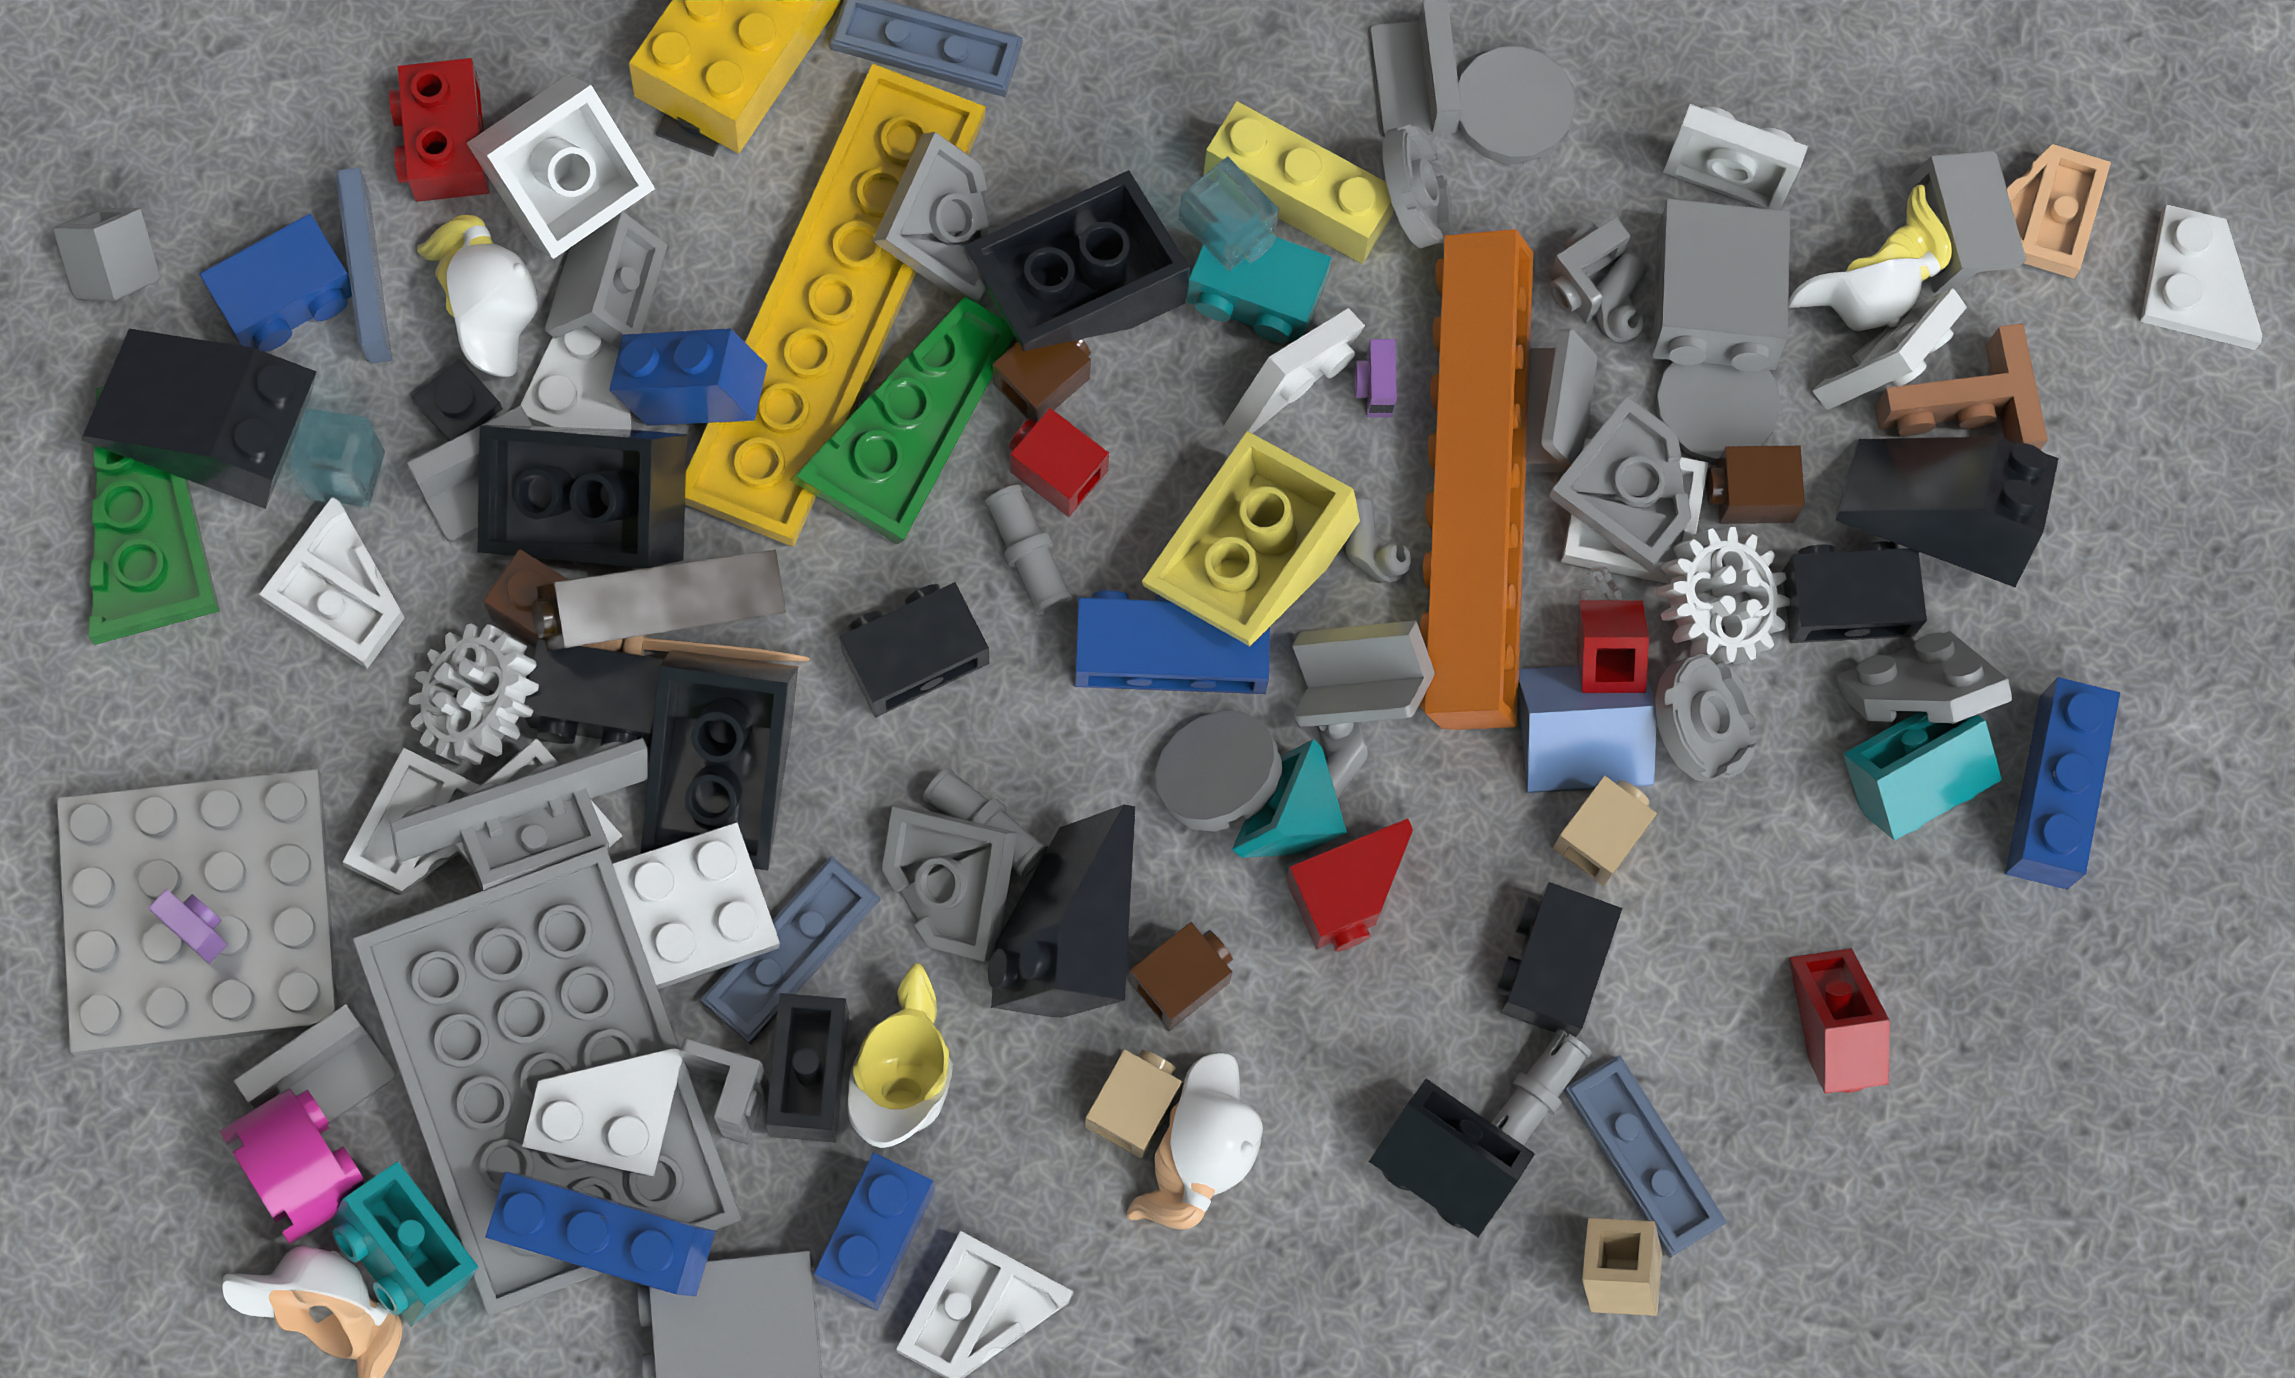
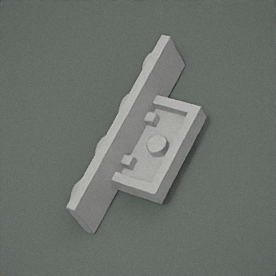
M641 738L626 744L622 742L608 743L597 748L590 756L566 764L548 763L534 769L527 777L503 785L495 783L481 785L471 790L464 798L440 806L427 804L415 807L405 813L402 818L390 822L394 853L398 863L462 842L480 889L484 891L605 846L609 853V842L593 807L591 798L648 780L647 747L644 740Z

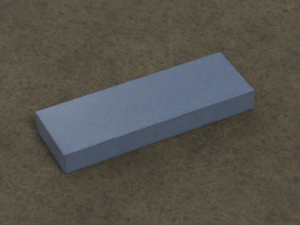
M844 0L830 41V47L834 51L1006 98L1022 48L1023 37L888 0Z
M360 167L338 170L336 182L358 343L367 362L370 361L371 364L393 361L369 189Z
M831 856L772 920L780 942L779 949L732 964L701 998V1002L751 1045L777 1016L780 993L797 994L881 901L880 897Z
M1621 1055L1613 1058L1563 1090L1646 1221H1655L1659 1242L1669 1258L1727 1223Z

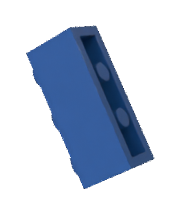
M1104 590L1094 592L1091 598H1079L1075 687L1266 694L1269 680L1270 627L1251 646H1248L1160 595L1155 596V601L1129 600L1127 593Z
M2057 677L2040 695L2005 871L2006 875L2066 890L2086 875L2121 692Z
M505 1171L485 1238L676 1295L696 1296L716 1231L531 1176Z

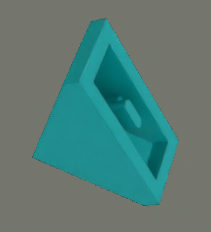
M1314 739L1281 755L1282 773L1275 793L1258 813L1244 820L1232 848L1240 858L1298 855L1309 852L1347 833L1323 749Z

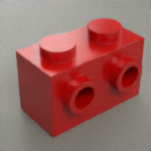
M472 58L397 66L399 89L389 90V102L394 127L403 126L404 145L394 147L395 167L399 183H409L416 202L490 194L489 178L467 145V142L484 132L480 82Z

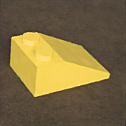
M1247 431L1145 575L1142 584L1177 606L1251 646L1327 570L1360 522L1354 489Z

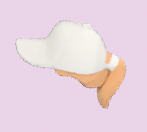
M1224 1053L1209 1054L1194 1062L1188 1070L1180 1101L1170 1111V1126L1155 1154V1174L1159 1190L1136 1197L1128 1207V1219H1149L1173 1229L1185 1230L1192 1228L1204 1217L1211 1203L1212 1196L1235 1186L1252 1168L1259 1153L1263 1124L1258 1113L1250 1105L1240 1101L1239 1068L1233 1056Z
M299 1246L286 1253L271 1275L226 1274L223 1277V1295L226 1302L240 1313L251 1316L275 1318V1323L279 1328L306 1335L322 1351L335 1357L356 1360L358 1378H383L396 1356L402 1337V1323L399 1316H393L380 1302L369 1298L367 1285L360 1271L337 1251L329 1252L313 1247ZM325 1306L333 1314L316 1323L309 1314V1308Z

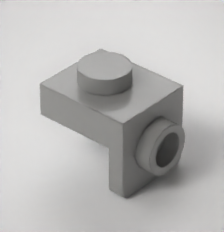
M1614 217L1599 228L1594 223H1590L1574 233L1565 243L1566 249L1556 255L1549 275L1552 280L1549 287L1558 305L1567 313L1576 311L1585 324L1596 317L1602 302V295L1589 278L1617 261L1621 254L1624 253L1631 236L1617 217Z

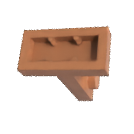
M2024 324L1999 326L1986 344L1991 375L1887 387L1875 405L1879 430L1898 428L1899 435L1914 436L1933 430L1936 427V423L1958 420L1961 428L1970 429L1989 425L1996 421V415H2000L2005 439L2016 443L2031 444L2041 450L2048 441Z

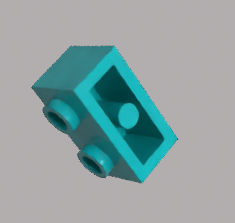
M1215 214L1189 278L1186 302L1195 305L1199 313L1210 319L1226 322L1231 318L1253 326L1254 331L1267 340L1277 343H1286L1288 340L1294 342L1308 331L1328 280L1332 257Z
M1917 712L1843 753L1859 808L1866 818L1894 841L1907 833L1918 830L1925 823L1953 807L1973 799L1978 793L2002 780L1986 720L1978 714L1956 723H1929L1927 712Z
M398 1161L343 1198L335 1217L331 1220L335 1227L332 1232L333 1237L340 1250L353 1263L358 1261L363 1263L376 1280L373 1283V1289L381 1304L393 1316L401 1314L411 1327L465 1288L479 1268Z

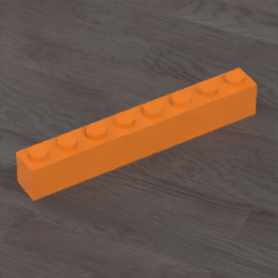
M1517 229L1445 235L1444 258H1438L1435 266V280L1438 292L1442 295L1441 316H1436L1433 321V341L1437 352L1440 353L1439 374H1434L1430 383L1431 401L1434 410L1437 411L1436 433H1431L1428 439V458L1431 468L1435 470L1434 492L1427 494L1425 502L1426 520L1429 528L1432 530V551L1426 552L1424 555L1423 577L1427 589L1430 590L1429 612L1422 614L1420 622V632L1435 675L1420 702V707L1442 729L1466 730L1517 727L1534 253Z

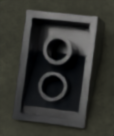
M1129 170L964 245L965 255L1023 351L1132 329L1185 304L1190 267Z
M129 328L83 433L82 441L266 509L310 401L317 371L256 348Z
M480 425L477 552L515 556L519 549H521L533 558L638 568H653L684 561L687 434L630 429Z
M2000 436L1859 439L1852 457L1835 521L2006 585L2016 587L2044 533L2059 458L2046 454L2031 444L2016 443Z
M671 650L659 665L641 854L738 823L753 868L769 869L792 729L798 666Z
M1123 804L1059 827L995 943V952L988 966V981L992 987L991 1008L1063 1018L1125 1001L1135 806Z

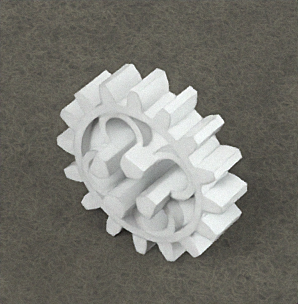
M1727 527L1715 531L1713 528L1693 534L1691 540L1677 544L1673 549L1678 559L1663 563L1661 569L1672 579L1671 584L1657 588V594L1670 599L1671 608L1666 609L1660 615L1664 621L1676 620L1679 628L1672 637L1675 643L1686 640L1692 641L1690 657L1705 654L1710 655V660L1714 663L1723 661L1726 664L1733 662L1734 665L1756 659V653L1769 650L1774 646L1769 633L1785 629L1786 624L1776 615V611L1778 608L1789 606L1790 599L1777 594L1776 586L1783 583L1787 578L1785 573H1771L1768 566L1775 557L1772 550L1760 554L1755 552L1757 536L1754 534L1738 538L1736 527ZM1722 560H1724L1726 567L1722 566ZM1712 589L1713 595L1718 597L1701 602L1696 594ZM1745 591L1752 598L1751 600L1736 604L1735 599L1730 595ZM1721 626H1725L1726 633L1723 632Z
M467 624L463 638L451 632L446 634V650L439 653L430 649L427 653L429 661L433 664L429 672H416L414 678L423 684L422 692L409 698V704L421 709V712L411 721L412 728L423 732L420 743L436 751L435 754L457 764H460L463 759L474 765L481 764L484 751L496 757L501 755V739L506 735L517 740L520 736L519 729L515 725L518 717H531L533 710L525 705L524 702L526 696L538 691L539 684L526 678L537 666L536 661L524 655L527 648L525 643L489 624L484 629L473 624ZM490 690L494 691V693L489 696Z

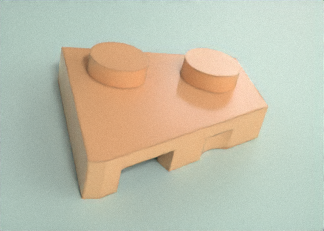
M2052 144L2033 162L2030 169L2021 178H2017L2007 188L2026 256L2024 264L2075 279L2081 269L2111 165L2110 161Z

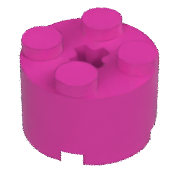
M288 1088L219 1130L227 1145L238 1138L241 1140L243 1146L232 1153L275 1223L286 1216L293 1225L282 1231L289 1245L334 1218L343 1198L364 1184V1178L344 1146L332 1153L322 1138L321 1133L330 1129L328 1126L329 1122L308 1089L295 1096L293 1091Z

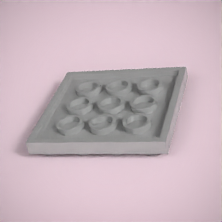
M318 769L57 798L70 1053L74 1056L305 1030L310 1029L338 1009L322 776ZM166 889L183 903L193 894L222 920L213 930L227 943V946L210 964L148 909Z

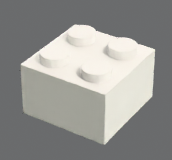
M570 74L467 142L470 150L530 243L553 259L655 189L593 87Z

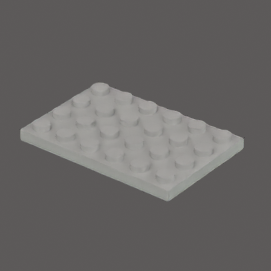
M606 846L352 938L463 1247L479 1266L473 1276L488 1316L602 1273L485 1238L505 1171L545 1180L714 1231L742 1220L684 1060L682 1061L654 1177L522 1147L538 1081L668 1049H680Z

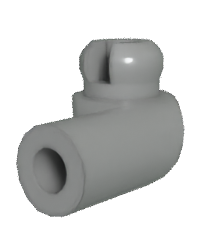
M1629 253L1621 254L1597 287V290L1602 295V302L1596 313L1600 329L1609 339L1620 343L1636 338L1641 333L1644 325L1643 315L1636 316V308L1632 305L1629 295L1646 274L1647 268L1639 258Z
M1356 499L1360 522L1345 542L1346 555L1350 562L1376 581L1395 582L1408 572L1412 561L1411 554L1403 544L1396 547L1395 543H1388L1377 536L1375 533L1373 502L1368 499Z
M1361 722L1319 725L1328 756L1326 762L1337 800L1368 756V748Z

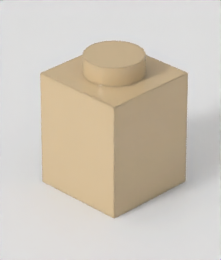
M1604 776L1560 834L1552 849L1605 886L1647 830L1657 813L1648 807V798L1638 788L1623 780H1618L1615 783Z
M1124 1049L1086 1116L1085 1128L1142 1159L1180 1092L1182 1081L1172 1076L1176 1068L1167 1060L1150 1051L1142 1049L1140 1054L1136 1056Z
M1588 1218L1582 1281L1590 1311L1596 1313L1657 1316L1662 1251L1655 1221Z

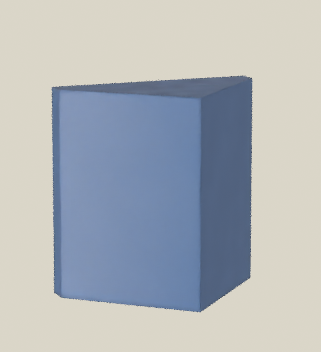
M1578 665L1519 669L1518 710L1527 793L1595 789L1604 776L1615 783L1618 780H1623L1635 787L1654 785L1657 719L1655 698L1648 679L1646 693H1582Z

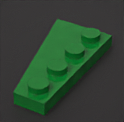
M963 297L798 470L790 481L897 544L904 541L993 376V363L1005 354L1014 337L1006 321L968 297Z
M103 387L96 388V403ZM94 445V467L97 469L96 499H93L92 524L95 527L94 560H91L90 586L93 589L92 616H89V639L91 642L97 645L220 612L188 480Z

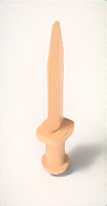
M646 635L582 645L644 656V650L665 652L678 650L757 661L808 662L810 660L806 656L760 648L648 638Z

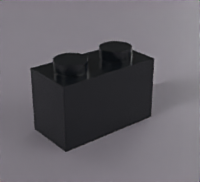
M1891 541L1873 542L1863 545L1860 551L1836 552V548L1833 545H1811L1798 550V554H1793L1782 571L1787 578L1783 582L1785 597L1790 599V605L1786 606L1790 643L1915 637L1927 621L1919 552L1910 548L1898 549L1897 543Z
M956 582L941 589L938 584L922 587L905 599V606L885 615L881 611L867 613L851 622L847 627L848 632L840 636L842 653L875 718L990 664L989 647Z
M538 639L534 656L537 666L530 675V680L539 684L538 691L526 696L524 704L533 710L532 716L525 717L530 728L538 729L537 736L539 738L559 744H573L577 735L601 739L600 746L612 742L626 744L643 738L646 747H651L659 665L664 659L585 646L547 651L545 640Z
M1548 882L1540 899L1528 896L1516 928V933L1527 936L1520 958L1507 956L1495 990L1496 993L1506 996L1501 1014L1554 1033L1559 1028L1576 1038L1583 1028L1623 908Z
M780 993L765 1123L770 1137L836 1143L849 1023V1009L845 998Z
M1426 1078L1368 1162L1380 1169L1391 1184L1400 1189L1413 1192L1436 1208L1439 1215L1447 1223L1457 1228L1466 1229L1479 1238L1524 1173L1535 1153Z

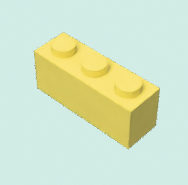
M1236 101L1206 149L1203 178L1361 264L1365 262L1393 215L1394 208L1384 180Z

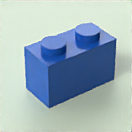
M311 213L199 274L240 345L256 348L264 352L274 350L285 344L292 336V329L314 318L316 321H324L336 316L347 306V299L352 297L350 278Z
M731 328L622 335L609 391L647 426L755 421L767 364Z
M873 1152L814 1272L817 1282L878 1311L935 1193L934 1180Z

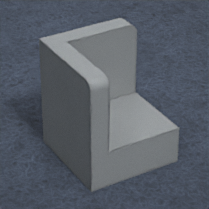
M98 208L53 228L70 287L76 299L115 301L160 279L159 269L141 208Z

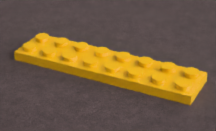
M872 63L745 341L767 364L755 421L707 424L686 470L685 505L789 546H795L817 496L790 481V479L855 411L917 273L872 240L921 135L936 132L969 156L986 118V106Z

